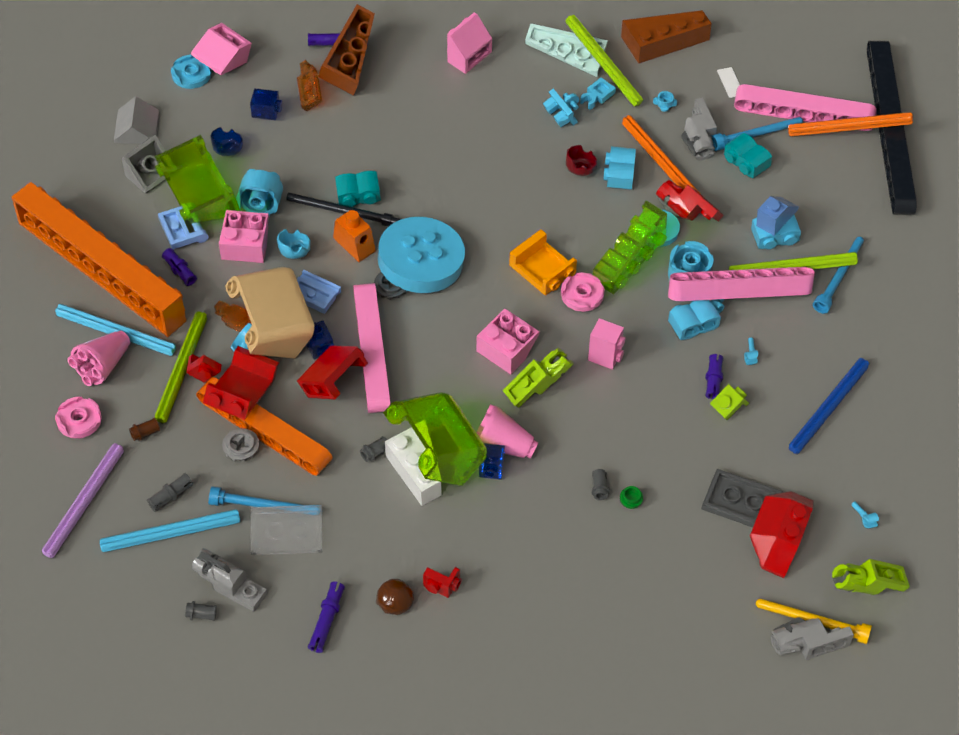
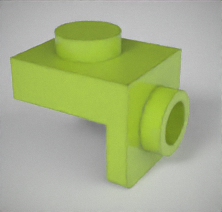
M728 384L710 404L728 420L743 404L747 406L749 402L745 399L747 394L739 386L733 388Z

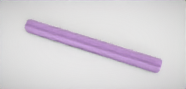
M112 444L42 548L43 555L49 558H53L123 454L124 450L121 445Z

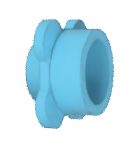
M662 91L658 94V97L653 99V104L658 105L661 111L667 112L670 107L677 105V100L674 99L671 92Z

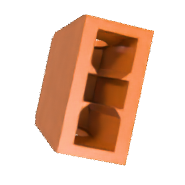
M350 210L335 220L333 238L358 262L376 252L371 227L359 216L357 211Z

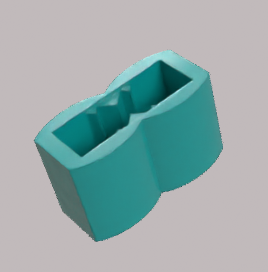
M742 133L725 145L724 155L726 160L738 166L740 171L750 178L756 177L771 166L772 155L763 146L758 145L746 133Z
M363 171L357 174L347 173L335 177L339 204L352 207L359 203L374 204L381 201L377 171Z

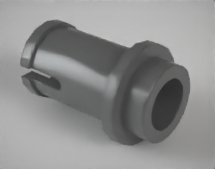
M382 436L370 445H363L360 450L362 458L366 462L374 461L376 456L385 452V441L387 438Z
M597 469L592 472L593 488L591 493L595 499L605 500L610 494V489L607 487V472L603 469Z
M192 601V603H187L185 617H189L190 620L198 618L215 621L217 605L195 604V601Z

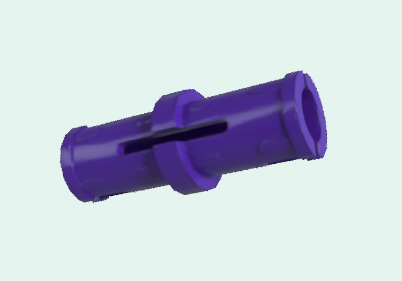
M168 248L162 253V258L171 266V271L178 275L185 285L191 286L196 282L197 276L188 268V263L175 253L174 249Z
M717 354L709 356V369L705 376L707 380L705 396L710 399L711 394L713 400L720 393V384L724 376L722 373V355H719L718 360Z

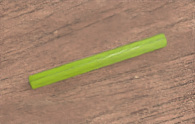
M575 15L568 16L565 22L630 103L634 107L639 106L643 98Z
M856 252L731 265L728 270L787 267L823 269L856 265L858 263V256Z
M197 311L194 315L155 413L157 422L165 423L168 420L187 371L189 356L194 353L205 326L207 315L204 312Z

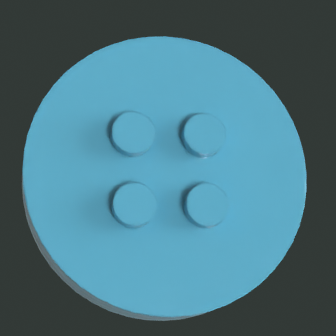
M409 217L391 224L381 235L378 247V265L386 279L395 286L401 287V289L415 293L437 292L449 287L459 278L463 269L465 247L459 234L444 222L428 217Z

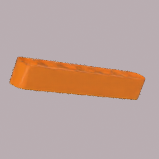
M215 377L210 378L196 393L201 403H203L207 384L212 383L215 385L219 379ZM204 404L239 428L253 431L259 441L312 475H319L333 459L332 454L324 446L256 404L245 420Z

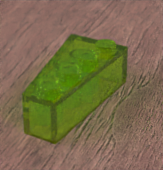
M645 201L642 205L643 212L640 216L635 215L631 219V225L627 233L621 232L615 242L614 249L609 248L593 269V275L601 281L600 283L604 286V289L613 295L618 289L624 288L628 278L632 274L635 275L639 271L641 264L645 260L648 261L652 257L654 250L658 246L661 247L667 239V213L648 201Z

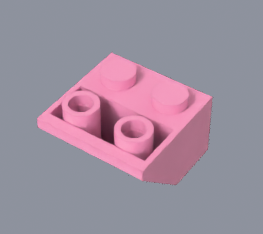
M475 12L466 17L462 23L451 29L447 34L448 63L465 74L492 52V37Z
M220 23L207 30L192 50L191 55L214 70V72L223 75L247 63L252 43L225 24Z
M226 210L219 240L221 260L264 263L268 240L269 214Z
M504 308L477 335L476 351L511 375L527 358L539 335V331Z

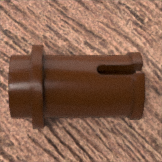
M152 418L137 426L133 424L129 428L134 441H142L143 437L160 431L156 418Z

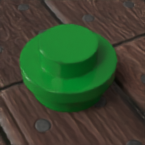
M628 486L620 493V502L626 508H638L643 502V494L637 487Z

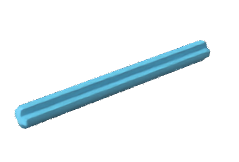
M59 304L55 310L56 315L107 334L123 331L130 338V342L172 356L176 351V345L172 342L73 307Z
M235 509L105 537L99 541L102 552L236 524L240 522L238 510Z

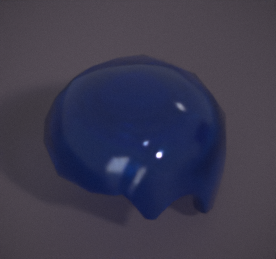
M219 127L213 130L210 135L213 150L221 156L236 155L241 151L244 144L241 134L236 133L233 129L229 132H224Z

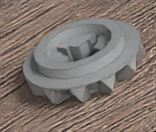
M248 429L232 430L224 437L222 442V448L226 457L232 458L233 461L237 459L244 462L249 457L253 458V455L258 452L259 439L253 431ZM244 441L245 447H242L238 451L237 445H240Z

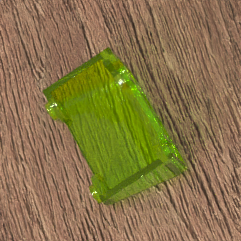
M201 135L155 156L158 163L155 166L156 171L160 177H165L182 208L179 212L184 222L188 220L190 224L220 220L224 219L226 210L240 211L234 192L225 183L210 152L207 151Z
M439 392L395 401L383 412L391 424L399 425L404 420L408 421L426 448L418 461V467L425 479L463 486L486 458L487 449L450 394Z

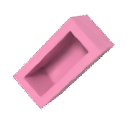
M599 318L590 334L588 361L613 370L616 362L620 363L624 355V350H622L626 337H623L624 327Z

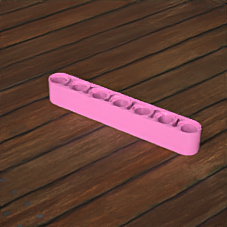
M747 84L738 86L734 101V107L741 112L785 119L801 117L804 122L876 116L877 112L876 107L869 103ZM871 128V129H861V131H869V130H872L873 128Z
M808 267L673 273L670 275L668 298L674 301L809 295L813 290L815 271Z
M375 283L353 285L360 349L363 351L364 357L368 362L363 367L368 413L391 411Z

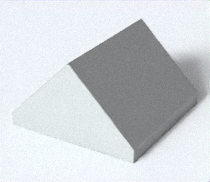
M135 96L118 109L114 143L142 144L153 135H157L159 110Z
M153 135L121 157L125 177L144 193L178 170L156 135Z

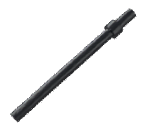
M289 192L286 197L287 201L342 214L355 210L361 218L380 222L388 227L401 220L394 217L393 214H379Z

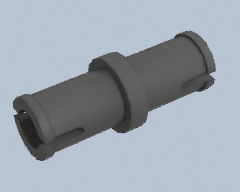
M184 473L171 484H165L163 489L151 498H148L147 502L152 510L156 512L170 500H176L180 493L194 484L190 477Z

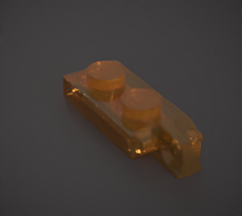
M304 60L300 63L301 75L297 77L301 107L308 111L322 102L318 72L313 65Z
M219 300L214 306L215 314L221 316V320L225 322V325L238 332H241L248 323H251L247 310L238 305H229Z

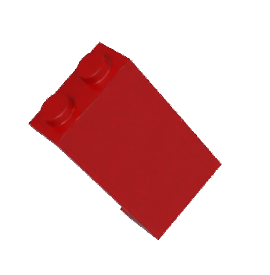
M237 346L232 363L215 385L212 383L207 384L203 403L245 420L274 382L279 362L262 355L250 354L249 350Z

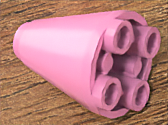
M118 331L79 344L72 349L71 356L68 357V363L81 376L85 385L102 384L128 349L130 338L125 332Z
M490 404L471 444L483 450L525 458V456L531 458L538 442L502 409Z

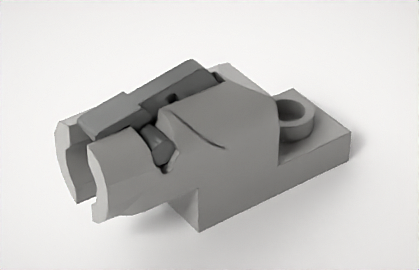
M703 97L695 99L692 116L686 119L684 132L681 135L693 156L701 161L710 158L714 154L713 149L715 148L711 135L716 134L717 126Z
M203 548L200 551V555L197 558L195 557L192 563V570L197 572L200 577L213 583L216 592L253 612L267 595V589L247 579L244 570Z
M797 617L775 628L772 631L771 642L778 655L799 652L801 650L805 660L850 646L854 634L850 626L843 629L840 627L834 628L827 634L819 618L805 621Z

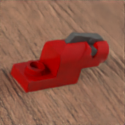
M668 180L656 192L658 200L666 210L677 218L681 217L692 221L701 213L708 220L713 218L719 222L724 216L696 189L689 185L683 189Z

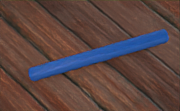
M859 358L791 441L789 444L791 452L794 454L801 452L868 369L869 362L867 360Z

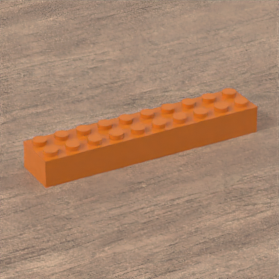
M30 182L11 196L18 222L21 226L166 337H169L186 322L185 308L182 300L183 295L178 289L171 288L162 277L154 275L146 265H141L130 253L126 254L122 251L117 243L110 242L101 231L94 230L86 220L78 218L73 210L70 208L66 209L57 198L49 196L41 186L37 187Z

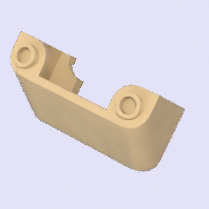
M278 267L233 276L225 285L229 297L236 299L241 295L252 323L251 328L245 335V343L250 354L295 359L311 339L314 333V322L294 271L288 267Z

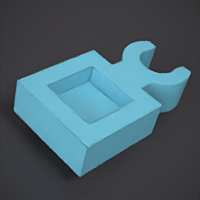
M599 78L587 88V93L581 95L580 103L583 104L589 101L588 109L591 110L595 107L597 101L603 104L613 96L616 88L603 78Z

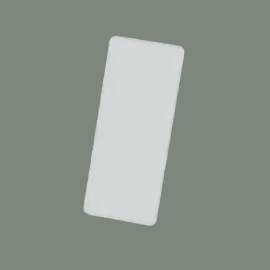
M732 67L717 70L729 98L735 97L736 90L740 84Z

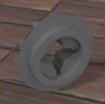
M382 272L376 276L374 280L376 292L380 293L381 297L387 296L391 300L392 297L400 298L401 294H406V290L401 289L399 286L394 285L390 289L389 284L391 282L386 279Z

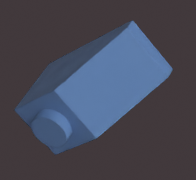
M770 196L758 209L756 226L775 236L797 212L799 206L782 197Z

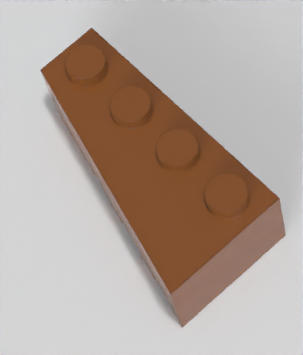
M358 4L355 6L323 62L318 75L319 78L353 96L359 83L375 13Z
M703 10L622 20L621 38L637 62L642 63L709 41L712 23Z

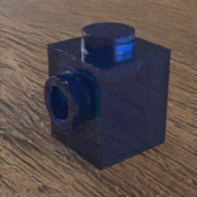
M254 88L250 102L252 117L276 120L278 112L282 111L283 104L282 100H279V91Z
M324 320L314 322V333L306 344L313 360L318 359L330 346H334L333 338Z
M482 443L479 459V477L502 480L505 460L504 445Z

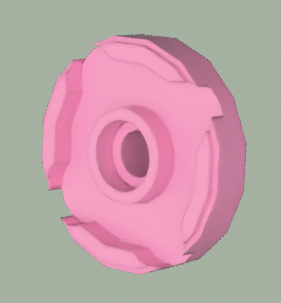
M581 272L576 273L572 277L570 275L564 280L561 287V297L567 307L575 311L586 312L599 307L603 301L605 289L598 277L590 273Z
M73 397L67 399L59 406L55 420L58 430L63 435L70 438H84L97 431L101 424L102 415L99 405L93 399Z

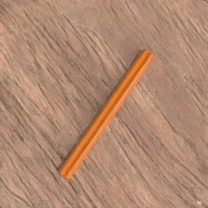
M911 112L789 124L788 133L789 136H801L913 124V115Z
M631 115L622 119L624 127L676 185L683 189L687 185L696 189Z

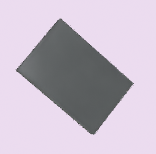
M717 469L701 509L753 527L765 496L783 493V491Z

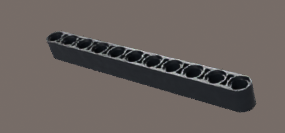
M868 41L867 59L874 103L877 110L876 115L902 113L890 42ZM904 125L879 128L892 214L915 215L917 201Z

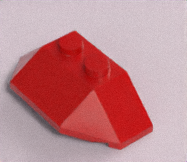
M792 491L765 496L750 533L753 547L763 570L782 578L785 577L813 510V500Z

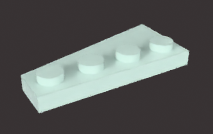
M530 24L525 44L595 77L598 76L600 64L574 33ZM593 37L605 52L608 40Z

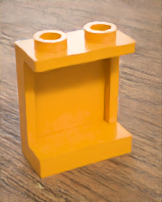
M540 229L510 252L509 266L546 296L551 291L557 290L570 275L572 277L576 274L577 260L574 257L567 260L546 242L547 234Z

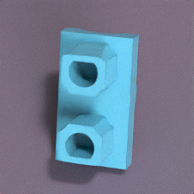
M554 88L550 90L549 94L551 97L543 105L550 115L557 109H560V112L553 116L557 124L562 127L569 122L573 126L578 123L571 109L577 110L579 108L577 105L579 97L574 93L570 95L565 93L563 94V100Z

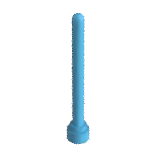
M797 117L727 136L721 133L711 135L715 148L713 150L724 149L727 143L742 133L756 137L787 129L789 124L803 123V119Z
M860 236L857 237L848 253H858L864 239ZM849 266L839 267L824 294L816 297L813 302V308L817 312L822 314L828 313L832 306L831 297Z
M212 486L209 493V505L219 506V504L226 502L311 516H319L321 514L319 507L230 494L222 490L221 487Z

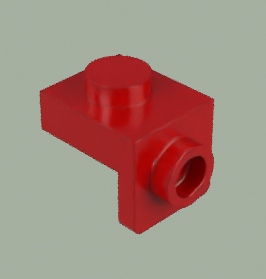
M192 354L188 359L186 373L205 383L221 372L222 364L205 355L199 358Z
M428 567L423 574V586L429 592L439 593L447 598L450 597L453 591L456 592L462 582L460 569L457 567L453 569L449 577Z

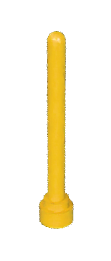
M764 599L756 601V606L760 609L791 618L800 617L805 621L819 618L823 626L829 629L838 627L843 629L850 626L854 634L853 638L858 639L857 642L864 644L868 642L872 625L862 623V625L857 624L854 626Z

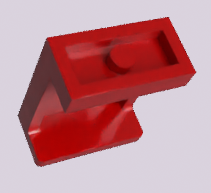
M330 346L303 373L297 382L308 398L335 400L341 393L334 382L350 366L365 367L368 362L364 357L363 351L358 347Z

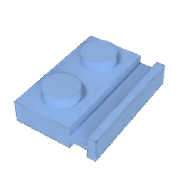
M303 270L302 275L297 278L307 306L323 314L327 312L336 300V296L341 293L340 286L306 270Z

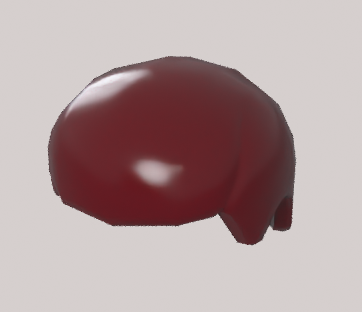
M582 145L571 146L567 150L566 166L575 175L587 176L597 168V158L593 155L592 151L585 152Z

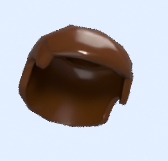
M390 579L384 582L378 589L376 604L381 607L385 614L400 615L407 612L412 606L414 594L410 586L403 580Z

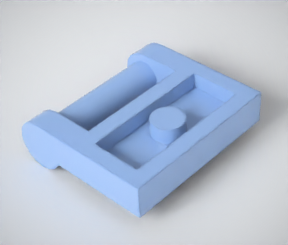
M190 203L158 213L159 221L172 249L195 242L203 243L209 238L196 215L197 210L194 204ZM183 216L189 218L195 232L189 233Z

